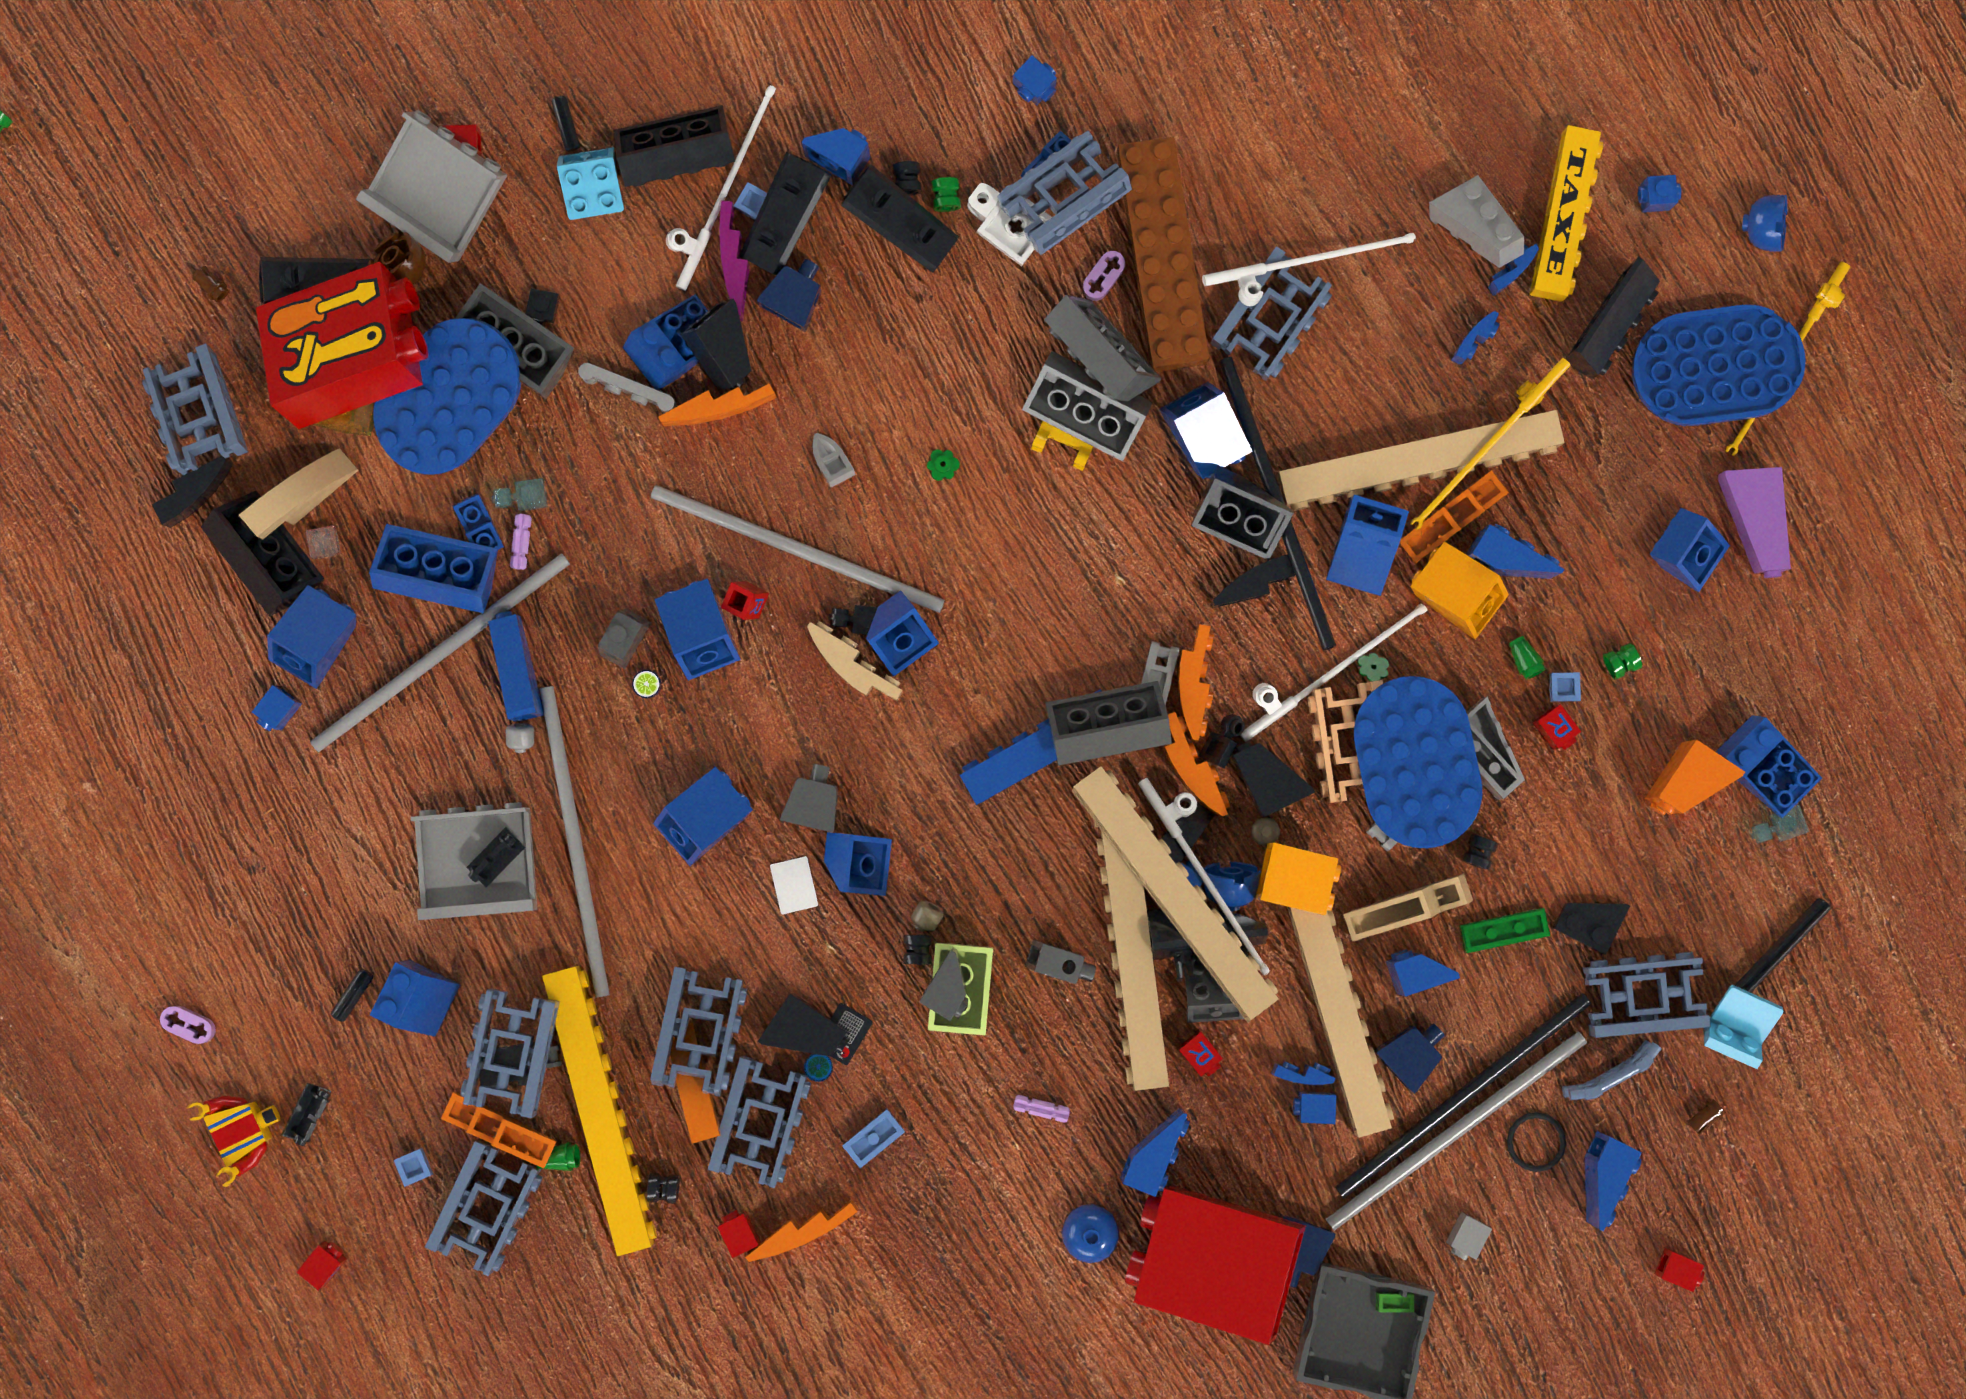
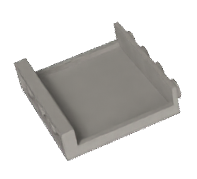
M419 110L403 112L402 116L406 119L403 127L369 189L361 190L356 200L402 232L409 233L418 243L446 262L459 261L505 181L507 174L500 170L501 166L494 160L484 159L477 154L478 150L466 142L460 143L454 139L453 132L445 127L439 126L438 128L430 122L431 118Z
M522 802L505 803V809L494 810L493 805L476 806L475 812H465V807L447 808L448 814L437 815L436 810L419 811V816L411 817V821H415L421 909H417L418 920L538 910L530 808H522ZM507 827L526 848L486 888L479 880L474 882L469 878L468 874L470 871L466 867Z

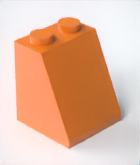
M1697 739L1681 742L1645 799L1651 802L1649 806L1651 809L1663 816L1666 813L1669 815L1681 814L1741 778L1745 771Z

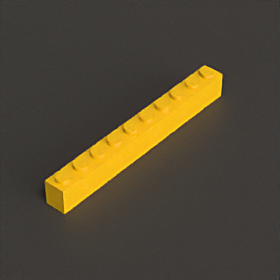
M580 965L543 975L548 999L560 1001L555 1026L616 1254L621 1256L649 1248L654 1244L653 1239L657 1238L656 1228L653 1221H648L646 1211L649 1210V1203L646 1194H641L638 1184L642 1182L638 1165L634 1166L631 1155L634 1154V1147L631 1138H626L623 1127L627 1126V1121L623 1109L619 1110L616 1099L619 1098L617 1084L615 1081L611 1082L608 1071L612 1070V1065L608 1053L604 1054L601 1043L604 1042L603 1031L600 1025L596 1026L593 1015L597 1014L596 1005L593 998H588L586 987L590 986L586 970L581 971Z

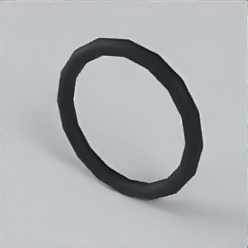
M1539 1112L1525 1114L1518 1118L1509 1129L1507 1137L1508 1152L1514 1162L1525 1170L1533 1172L1547 1171L1557 1165L1564 1155L1566 1148L1565 1132L1559 1122L1550 1115ZM1539 1118L1547 1120L1559 1133V1151L1555 1158L1545 1165L1533 1166L1526 1164L1519 1159L1514 1151V1133L1519 1125L1528 1119Z

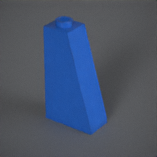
M512 611L496 614V619L488 622L508 720L521 722L544 716L542 700L521 616L513 615Z

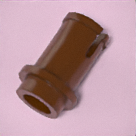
M202 266L201 269L198 268L194 272L192 279L208 293L207 296L210 300L220 302L228 295L227 284L220 282L206 266Z
M1714 1099L1710 1103L1706 1101V1106L1691 1119L1687 1120L1689 1125L1699 1135L1716 1120H1722V1115L1726 1113Z

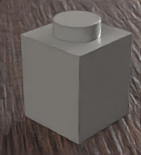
M1461 1212L1446 1243L1453 1247L1451 1253L1464 1260H1467L1468 1256L1477 1260L1492 1228Z

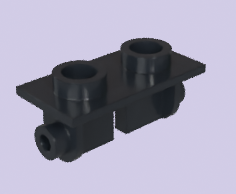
M505 827L466 867L470 871L468 874L469 878L474 882L479 880L487 888L526 847Z
M307 1083L281 1135L294 1139V1142L300 1146H305L306 1142H310V1137L317 1125V1119H320L327 1103L331 1101L329 1099L331 1090Z

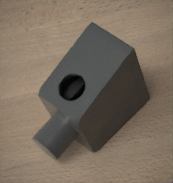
M628 609L618 610L598 644L600 656L626 669L651 622Z
M813 764L810 780L797 778L780 821L835 833L838 787L826 784L830 767Z
M1034 939L1025 963V967L1034 972L1073 984L1077 983L1078 978L1091 982L1096 971L1095 965L1084 962V956ZM1068 961L1067 967L1063 970V963Z

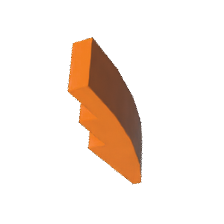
M769 383L746 396L737 387L715 400L712 398L709 390L658 418L663 426L694 425L724 419L749 411L777 397Z
M1491 470L1424 521L1420 529H1414L1400 540V544L1412 560L1417 563L1506 496L1509 491L1493 470Z
M694 1023L688 1024L684 1043L699 1045ZM674 1038L670 1053L672 1064L687 1067L690 1052L676 1050L677 1038ZM701 1055L698 1069L706 1070L703 1056ZM677 1074L676 1083L692 1144L721 1136L712 1094H705L702 1091L704 1078Z
M455 1091L452 1093L441 1117L442 1120L465 1129L467 1133L492 1143L491 1145L545 1168L557 1142L556 1140L486 1105L483 1107L464 1105V1097H461Z
M851 1199L830 1217L822 1208L801 1226L792 1217L762 1241L759 1246L752 1249L745 1258L748 1262L779 1255L807 1244L836 1228L857 1213L859 1207Z

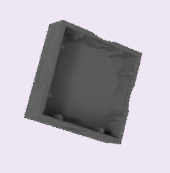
M1322 1262L1313 1278L1292 1373L1296 1381L1334 1390L1359 1392L1373 1399H1412L1419 1370L1420 1347L1427 1333L1435 1291L1429 1286ZM1376 1292L1399 1293L1403 1297H1407V1293H1413L1414 1312L1376 1311Z

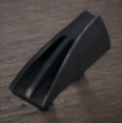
M786 152L739 256L777 276L785 267L832 175L807 160Z
M870 165L861 174L840 204L932 273L937 269L959 238L957 234L873 165Z
M260 257L258 275L261 305L364 268L368 266L370 259Z
M1162 909L1147 910L1153 960L1174 957L1177 981L1182 982L1183 967L1186 970L1189 981L1195 979L1191 954H1195ZM1217 910L1225 921L1222 924L1228 933L1232 931L1236 934L1242 943L1240 949L1246 957L1249 956V951L1223 911ZM1232 913L1253 946L1266 944L1268 928L1264 923Z

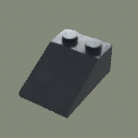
M1217 465L1193 513L1191 526L1270 560L1294 511L1243 476Z

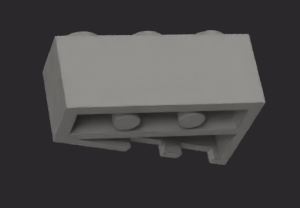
M1479 175L1429 202L1430 221L1436 225L1438 223L1442 225L1456 239L1461 238L1471 245L1472 250L1500 268L1524 254L1523 234Z
M1487 696L1481 698L1466 713L1470 722L1482 784L1497 800L1507 797L1525 779L1510 746L1507 744L1501 725L1494 715Z

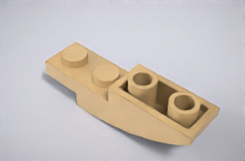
M818 621L817 625L811 622L808 624L807 628L820 653L847 683L865 696H868L874 687L892 699L899 700L903 693V690L898 688L901 684L899 681L887 674L884 679L874 673L876 668L861 660L860 664L855 662L860 655V652L855 649L858 645L857 643L845 636L841 640L831 635L833 629Z

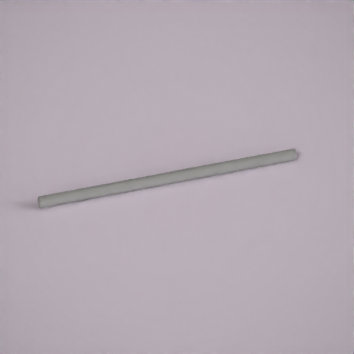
M655 485L652 490V499L893 595L901 590L909 601L938 613L942 610L945 602L944 599L661 486Z
M562 553L487 608L484 613L479 614L310 741L311 745L317 752L322 751L489 626L488 621L495 620L496 614L509 611L569 566V561Z
M554 686L540 688L541 700L595 997L598 998L608 996L610 993Z
M1580 1032L1575 1033L1325 1220L1335 1231L1587 1043Z

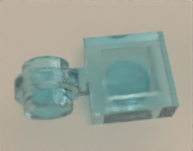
M543 478L515 482L516 493L512 494L509 488L493 490L494 495L491 496V501L495 503V508L511 507L512 501H517L519 511L548 508L545 480Z
M1796 805L1783 818H1780L1775 813L1770 814L1773 826L1769 827L1768 822L1751 827L1753 833H1750V835L1758 844L1773 839L1772 833L1776 832L1778 840L1781 842L1808 833L1809 829L1800 805Z

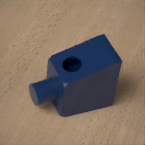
M808 259L803 261L798 272L788 266L783 267L758 297L757 303L759 307L806 332L821 294V286L813 281L820 267Z
M1434 1023L1422 1034L1414 1026H1409L1375 1048L1374 1052L1410 1092L1415 1094L1442 1059L1441 1054L1434 1046L1445 1037V1034Z
M1280 1213V1218L1306 1225L1290 1285L1297 1288L1301 1272L1315 1276L1336 1234L1331 1230Z

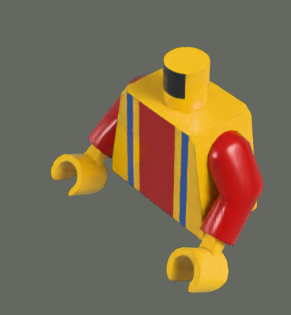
M224 1095L207 1100L203 1104L197 1102L186 1107L188 1109L194 1106L199 1110L198 1116L189 1120L196 1121L204 1118L226 1166L219 1170L216 1177L221 1173H227L230 1176V1180L222 1185L224 1187L229 1186L236 1176H241L258 1165L267 1150V1141L272 1138L268 1126L280 1121L279 1112L274 1105L260 1111L255 1101L248 1103L243 1097Z

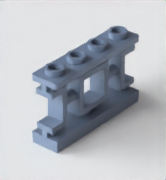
M1089 131L1074 137L1067 146L1058 152L1052 153L1046 161L1036 168L1027 171L1024 177L1014 184L1006 186L997 196L1001 209L1004 213H1007L1010 219L1020 211H1023L1032 223L1024 229L1026 238L1032 242L1034 249L1040 256L1132 190L1129 176L1122 167L1119 168L1115 163L1104 171L1094 160L1095 157L1101 154L1099 143L1093 140V136ZM1082 159L1087 167L1076 174L1071 166ZM1095 175L1101 183L1089 190V187L1084 182ZM1068 178L1078 190L1057 204L1048 191ZM1036 192L1041 200L1030 207L1025 199ZM1050 208L1055 216L1043 223L1038 215Z
M1276 246L1264 264L1290 260L1292 258L1285 256L1286 252ZM1290 267L1282 268L1277 277L1288 284L1283 293L1280 295L1269 287L1260 301L1254 306H1246L1239 300L1212 338L1210 344L1218 350H1224L1228 355L1231 354L1238 344L1260 359L1252 372L1262 376V379L1265 381L1268 380L1270 375L1276 378L1285 365L1281 362L1285 353L1287 352L1292 355L1300 343L1297 336L1303 329L1307 332L1316 320V317L1312 315L1318 306L1323 309L1332 297V294L1328 292L1332 284L1329 282L1325 283L1319 276L1311 287H1308L1287 272ZM1275 270L1255 276L1256 281L1262 286L1261 289ZM1315 290H1318L1320 294L1299 322L1296 318L1302 309L1291 302L1292 298L1299 291L1310 299ZM1268 299H1271L1291 313V316L1279 333H1276L1255 318ZM1247 310L1250 311L1251 314L1245 323L1256 330L1250 341L1238 333L1231 343L1227 341V338ZM1285 335L1288 337V340L1267 368L1264 364L1270 355L1258 347L1265 337L1278 345Z
M206 343L195 347L197 353H187L191 365L187 368L169 375L161 364L155 366L156 369L151 370L149 367L143 369L145 379L142 380L145 391L149 396L151 395L153 404H150L152 414L160 422L161 428L158 429V433L163 444L168 447L169 453L166 454L168 464L172 470L176 469L182 475L189 473L188 470L190 469L193 471L198 469L194 456L218 448L219 453L224 458L230 457L231 453L240 456L248 452L217 355ZM202 375L205 376L209 390L203 384L191 388L190 380ZM161 384L166 389L178 385L180 393L165 398ZM201 398L207 415L184 424L179 407ZM220 424L225 439L219 433L207 438L205 430ZM177 434L182 439L194 435L196 442L181 448Z
M1693 952L1676 953V959H1665V955L1647 956V961L1637 962L1636 957L1620 958L1619 964L1608 965V960L1590 961L1591 967H1583V973H1585L1586 977L1585 985H1600L1602 1012L1588 1013L1591 1023L1588 1024L1589 1036L1599 1038L1711 1027L1710 1016L1706 1015L1707 1003H1692L1689 976L1703 975V969H1701L1702 957H1694ZM1690 965V969L1678 970L1680 985L1667 986L1666 972H1653V968ZM1633 970L1632 975H1622V991L1610 992L1609 979L1606 977L1596 978L1597 973ZM1656 979L1659 1007L1635 1009L1632 981ZM1681 997L1682 1009L1684 1011L1695 1010L1693 1015L1658 1018V1014L1670 1013L1668 998ZM1624 1002L1626 1016H1638V1020L1601 1023V1019L1613 1018L1611 1003Z
M674 967L650 1078L652 1085H667L674 1088L677 1074L704 1078L703 1093H710L720 1097L722 1089L727 1090L730 1073L725 1071L727 1062H733L736 1045L731 1044L733 1033L738 1034L742 1017L737 1016L739 1005H745L747 989L743 988V980H732L727 977L725 978L723 991L697 987L698 972H688L684 968ZM689 982L688 994L702 996L699 1010L684 1007L682 1019H679L678 1015L685 983ZM730 990H734L727 1027H723L724 1015L710 1012L713 999L728 1001ZM689 1017L716 1022L711 1047L684 1043ZM677 1038L676 1050L690 1052L687 1067L672 1064L669 1076L666 1075L673 1039ZM718 1046H723L716 1081L713 1084L711 1083L712 1071L698 1069L701 1055L716 1057Z
M493 988L487 989L486 994L482 993L478 1010L482 1011L480 1022L475 1023L472 1039L476 1040L474 1051L469 1052L466 1067L470 1068L468 1080L464 1079L460 1095L464 1097L463 1104L483 1107L487 1094L511 1098V1114H520L522 1117L533 1118L537 1115L560 1001L536 997L533 998L531 1011L505 1006L507 991ZM495 1000H497L495 1012L510 1014L507 1030L492 1028L490 1038L488 1039ZM541 1008L542 1012L535 1046L532 1047L534 1035L519 1033L522 1017L537 1019ZM499 1036L524 1041L519 1068L493 1063ZM485 1057L483 1069L499 1072L496 1087L481 1085L478 1096H476L483 1058ZM528 1066H530L523 1104L521 1105L522 1092L507 1090L510 1074L521 1077L526 1076Z
M741 1056L720 1124L721 1136L716 1138L708 1170L731 1175L735 1162L762 1169L758 1183L775 1188L777 1182L783 1183L787 1166L782 1164L785 1154L791 1155L795 1138L790 1136L793 1126L799 1127L803 1110L798 1108L801 1098L807 1099L811 1082L806 1081L808 1074L798 1073L793 1070L790 1071L787 1084L761 1077L760 1074L764 1062ZM750 1069H753L752 1082L766 1085L762 1100L747 1097L744 1108L739 1107ZM795 1081L798 1082V1087L789 1118L785 1120L783 1118L786 1107L772 1103L776 1089L791 1092ZM751 1106L778 1113L771 1139L744 1132ZM737 1125L738 1129L735 1137L749 1141L746 1155L743 1156L732 1152L728 1163H724L733 1127ZM779 1137L782 1138V1143L773 1174L770 1176L767 1174L771 1163L757 1160L760 1145L775 1148Z
M478 1139L474 1142L425 1248L434 1252H442L443 1255L448 1256L456 1244L479 1255L473 1269L480 1270L484 1275L489 1276L493 1271L498 1272L506 1257L502 1255L505 1245L512 1244L518 1232V1229L514 1228L518 1218L523 1219L530 1206V1203L527 1202L531 1191H537L543 1177L539 1175L541 1169L527 1161L522 1163L518 1173L495 1163L494 1160L499 1149L491 1146L489 1142L483 1139ZM486 1154L488 1156L483 1167L496 1172V1176L491 1186L478 1180L475 1182L472 1190H470V1185ZM528 1174L527 1181L512 1210L510 1207L515 1197L501 1190L507 1178L520 1184L525 1175ZM480 1191L504 1202L494 1225L469 1215ZM461 1207L463 1209L458 1220L471 1225L470 1231L466 1238L453 1233L446 1243L444 1240ZM504 1227L489 1261L486 1262L485 1260L490 1250L476 1244L481 1232L484 1231L495 1237L500 1228Z

